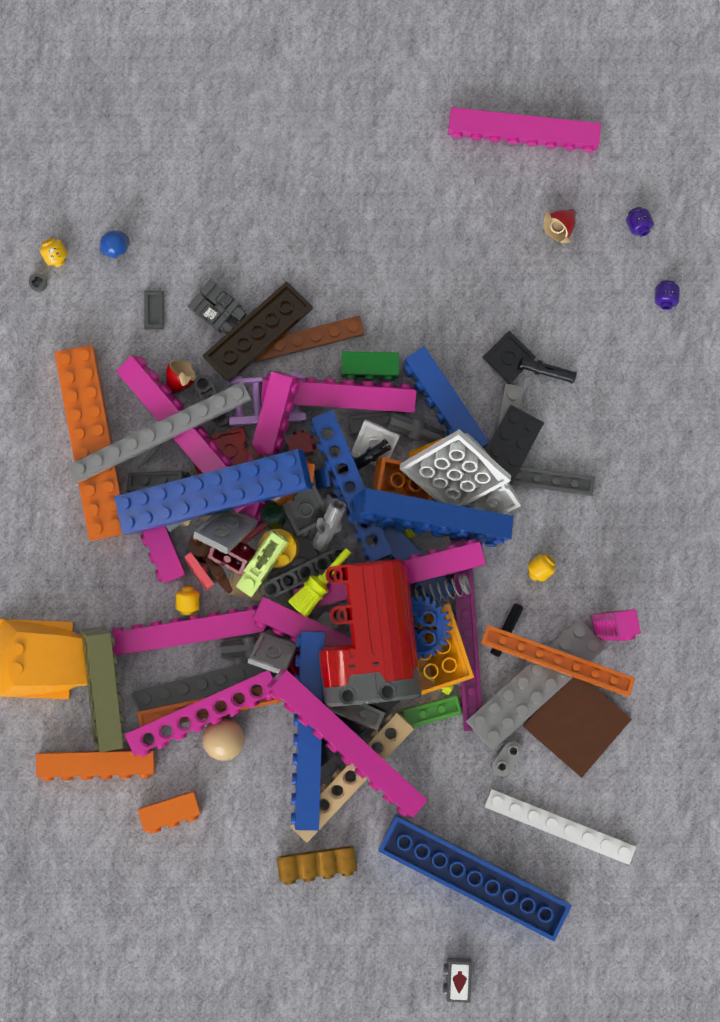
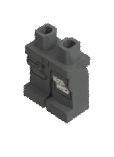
M211 278L200 290L201 295L198 293L187 306L191 312L219 333L222 331L225 334L235 327L229 322L232 317L241 322L247 315L240 303Z

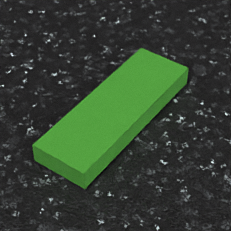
M458 695L402 710L403 717L414 727L463 714Z

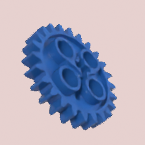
M414 595L411 597L412 610L415 615L414 626L418 624L424 627L437 626L436 630L424 628L421 631L420 628L415 627L418 659L422 658L423 654L427 659L430 653L433 656L437 654L436 649L440 652L443 650L441 644L445 646L448 644L445 638H450L451 635L447 631L452 630L453 627L447 626V623L452 621V619H446L445 616L449 612H442L444 605L438 607V600L432 603L431 596L424 600L423 595H420L417 600ZM427 613L433 614V616H434V622H433V623L427 621V619H426V614H427ZM426 633L433 634V642H429L426 639Z

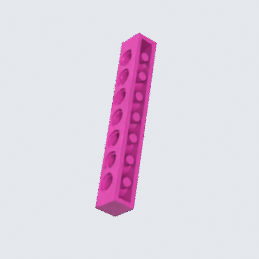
M636 609L607 611L590 615L594 634L596 637H600V640L628 641L636 639L635 635L641 634Z
M266 670L126 733L125 737L133 755L139 754L140 757L151 753L150 749L157 746L160 749L169 745L168 741L173 738L176 741L187 737L186 733L191 730L196 733L205 729L204 725L209 722L214 725L223 721L222 717L227 714L232 717L241 713L240 708L247 706L250 709L259 704L258 700L263 698L266 701L272 699L273 697L269 694L271 690L267 687L274 678L272 672ZM258 684L263 688L261 695L253 694V685ZM240 692L244 695L245 700L243 703H237L234 700L235 693ZM222 700L226 703L227 708L225 711H219L216 708L218 701ZM200 709L208 711L209 716L207 719L199 717L198 712ZM182 717L190 719L189 727L181 725L180 720ZM164 725L172 727L171 735L163 733L162 728ZM146 733L153 734V743H147L145 741L144 737Z

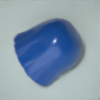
M109 231L100 239V252L104 256L117 258L120 254H124L127 251L130 241L128 236L122 231Z

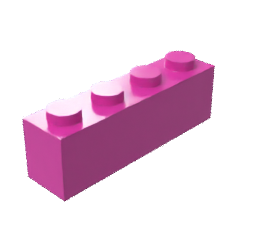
M166 526L142 532L141 540L144 546L148 545L150 553H148L151 563L156 564L158 570L155 573L159 582L163 581L164 584H167L187 575Z

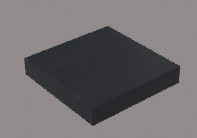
M508 331L482 358L510 384L524 370L519 369L521 357L534 360L536 356Z

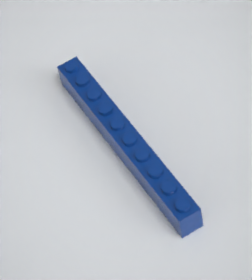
M300 630V635H296V647H299V655H296L295 666L299 667V674H295V678L323 703L319 651L325 644V632ZM294 714V726H297V734H293V745H296V753H293L292 765H296V773H292V785H295V793L291 794V805H295V813H291V825H294L295 830L319 831L322 739L319 740L312 733L314 729L309 725L305 727L298 721L299 716Z

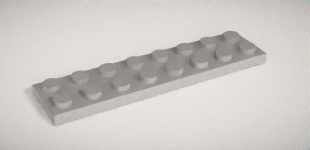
M581 619L575 622L549 646L590 662L606 648ZM531 662L472 715L466 723L493 751L573 677Z

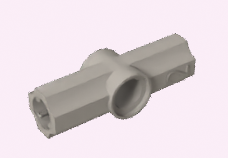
M332 499L324 517L318 518L316 522L317 533L312 542L314 549L325 552L334 534L340 533L342 529L341 518L347 507L345 502L339 499Z

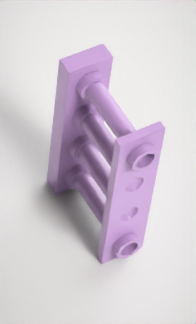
M299 372L288 373L290 375L297 376L300 379H304V376L300 375ZM237 376L230 383L227 382L228 386H234L242 381L244 385L253 386L254 413H252V416H245L242 405L235 408V414H233V417H229L231 428L257 426L262 409L260 391L262 377L242 378V376ZM295 405L288 419L290 424L307 423L306 413H302L300 405Z

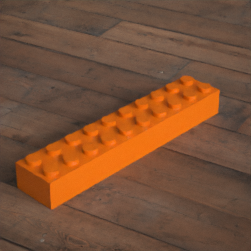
M93 345L54 352L74 462L113 444L96 348ZM116 465L78 483L90 541L124 535L121 531L114 496L123 494L118 466Z

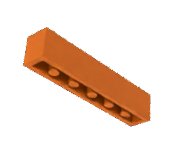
M150 749L151 753L140 757L139 754L134 756L132 750L37 753L36 778H42V781H53L54 777H61V780H73V777L81 776V780H91L93 776H100V779H112V775H120V779L132 778V775H139V778H151V774L156 773V749Z

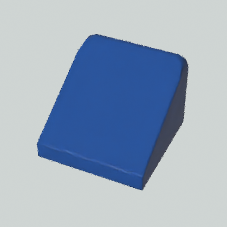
M327 467L315 471L317 489L331 487L330 473Z

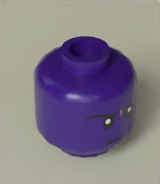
M636 207L628 212L626 223L631 233L641 237L648 235L651 232L650 229L654 226V221L649 211L642 207Z
M664 280L655 287V304L660 306L661 309L670 310L679 303L680 288L674 281Z

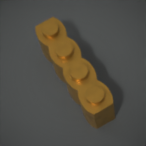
M354 845L277 856L279 880L284 882L285 885L294 884L298 879H303L304 882L314 881L315 877L323 876V879H330L335 877L334 874L342 873V876L354 875V871H357Z

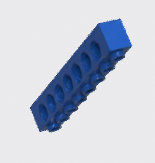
M333 410L311 418L312 424L309 426L313 435H318L320 440L317 442L318 448L321 453L325 452L327 459L324 462L328 471H333L335 476L332 478L333 484L336 489L340 488L342 495L339 498L348 507L350 513H347L350 524H355L357 531L354 534L357 541H362L364 549H362L365 560L369 559L370 562H374L391 555L392 550L382 527L370 522L371 524L368 528H362L358 520L352 519L354 496L366 488ZM326 429H330L333 432V436L329 439L322 436V432ZM338 447L341 453L339 456L334 457L329 453L330 449ZM342 464L348 467V472L343 475L337 472V467ZM346 483H354L356 486L355 490L347 492L344 489ZM369 536L377 537L378 543L376 546H369L367 544Z

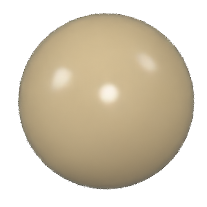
M223 718V721L214 725L209 723L203 732V747L207 754L216 760H231L237 757L244 747V731L236 721L229 718Z

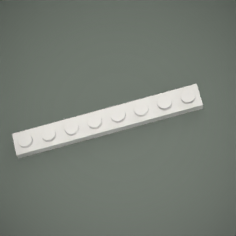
M494 789L490 790L484 805L485 808L630 865L636 846Z

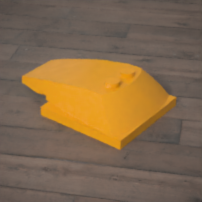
M0 619L1 697L70 699L71 689L87 686L82 635L74 632V622Z

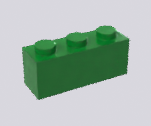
M342 351L341 377H345V379L356 380V377H364V380L374 381L376 378H383V381H394L399 376V352Z

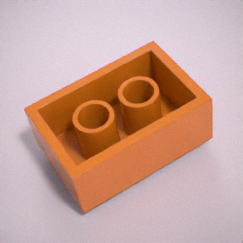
M385 457L376 461L371 489L427 500L433 499V497L400 470L402 461Z

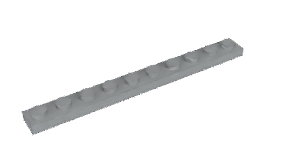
M242 381L67 466L74 482L78 484L231 411L251 401L250 395Z

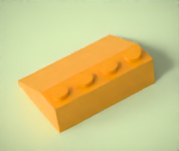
M450 603L444 605L442 612H449L445 616L446 619H452V621L447 623V626L453 627L452 630L447 631L451 635L450 638H445L448 644L446 646L441 644L443 650L440 652L436 649L437 654L435 656L430 653L429 658L426 659L423 654L422 658L418 659L419 673L423 671L424 676L420 674L421 695L474 678ZM426 614L427 621L434 622L433 614ZM420 624L414 626V628H415V627L420 628V631L423 630L424 628H432V629H435V630L437 629V626H429V627L426 626V627H424V626H421ZM428 632L426 633V639L429 642L434 641V636Z

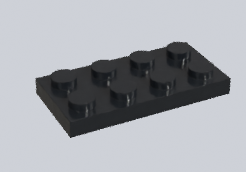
M512 405L509 406L486 449L488 455L511 475L510 485H512L544 425V422Z

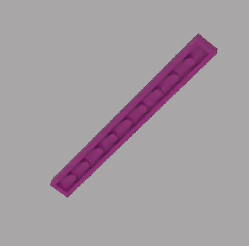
M451 540V545L465 546V541L467 540ZM473 569L453 573L455 587L460 595L462 589L458 576L465 574L471 589L470 595H466L463 591L462 597L457 594L455 597L456 624L474 678L460 682L464 731L473 730L466 721L482 707Z

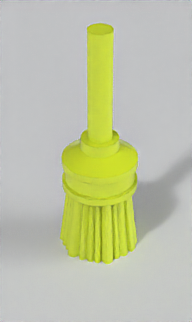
M345 548L329 567L341 565L352 552ZM326 571L322 575L319 574L318 577L310 575L309 579L303 583L305 586L288 600L305 617L310 615L318 601L322 600L323 596L329 592L327 588L329 582L325 577Z

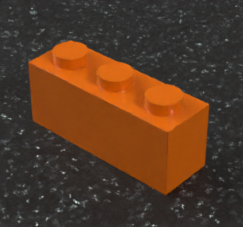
M195 790L141 807L137 810L144 833L149 831L150 834L161 831V827L166 825L169 828L180 825L179 821L187 819V822L199 819L198 815L202 813Z

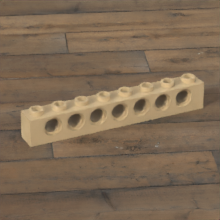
M398 711L395 714L391 712L384 719L386 723L382 728L379 727L377 732L373 731L370 734L372 738L368 743L364 741L371 748L373 743L380 742L383 745V749L376 753L384 760L414 730V726ZM394 728L397 733L396 736L393 738L387 737L385 734L386 729ZM352 764L346 765L341 771L337 769L331 776L333 780L328 785L324 783L320 787V800H328L330 806L328 808L320 806L319 830L367 780L366 777L362 779L357 774L354 780L346 778L345 773L347 771H354L356 769ZM340 785L343 788V792L335 794L332 787ZM290 825V828L306 843L318 832L315 830H295L294 825Z

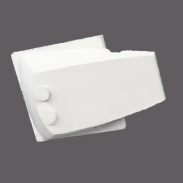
M460 429L400 464V470L437 502L463 507L469 506L470 508L506 514L521 506L519 498L509 483L511 475L496 463L468 433H463Z

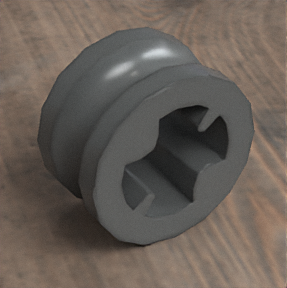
M35 273L30 276L29 285L34 291L41 292L46 289L47 280L42 274ZM37 278L41 281L43 280V283H40V287H37L35 284L33 285Z

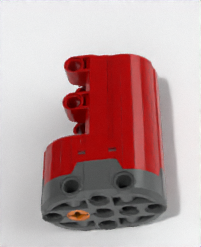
M394 559L329 567L325 574L326 580L331 584L346 585L348 605L337 606L331 610L330 619L335 624L350 623L352 644L322 647L319 651L325 706L363 705L421 698L422 691L409 574L405 562Z

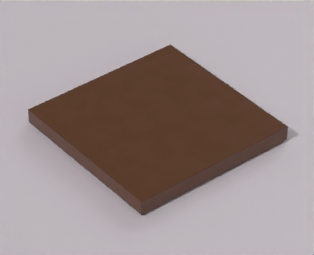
M573 677L534 712L523 727L582 778L632 719L591 683Z

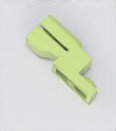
M275 530L271 531L245 568V573L236 587L252 598L290 541Z

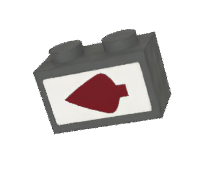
M447 958V963H444L443 975L447 976L446 983H443L442 995L446 996L447 1002L471 1003V959Z

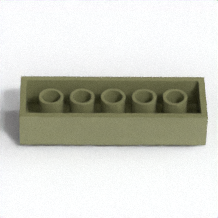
M105 626L81 629L94 744L99 752L123 749V742H126L125 731L121 728V723H124L123 713L118 705L121 704V694L117 691L116 685H119L118 673H115L114 666L117 665L116 654H113L112 646H115L114 635H111V632Z

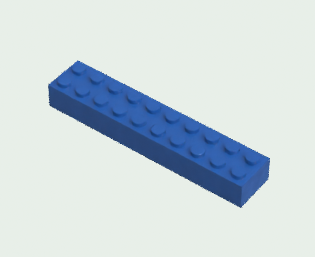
M296 449L117 495L114 498L122 534L132 535L313 488L305 452Z
M397 814L394 815L378 847V852L554 942L572 907L568 901Z

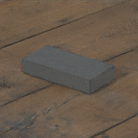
M144 291L145 330H164V291Z

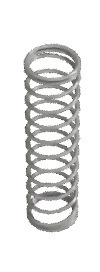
M465 574L458 576L462 589L461 595L456 590L454 579L451 578L454 597L448 591L446 580L443 581L447 591V599L442 596L440 585L436 582L440 595L438 603L441 602V597L444 601H447L449 596L454 599L456 594L462 597L463 591L466 595H470L471 589L467 576ZM429 584V589L432 595L433 603L434 600H436V598L434 597L432 585ZM422 586V592L426 600V591L424 586ZM415 588L414 592L418 600L419 594L417 589Z

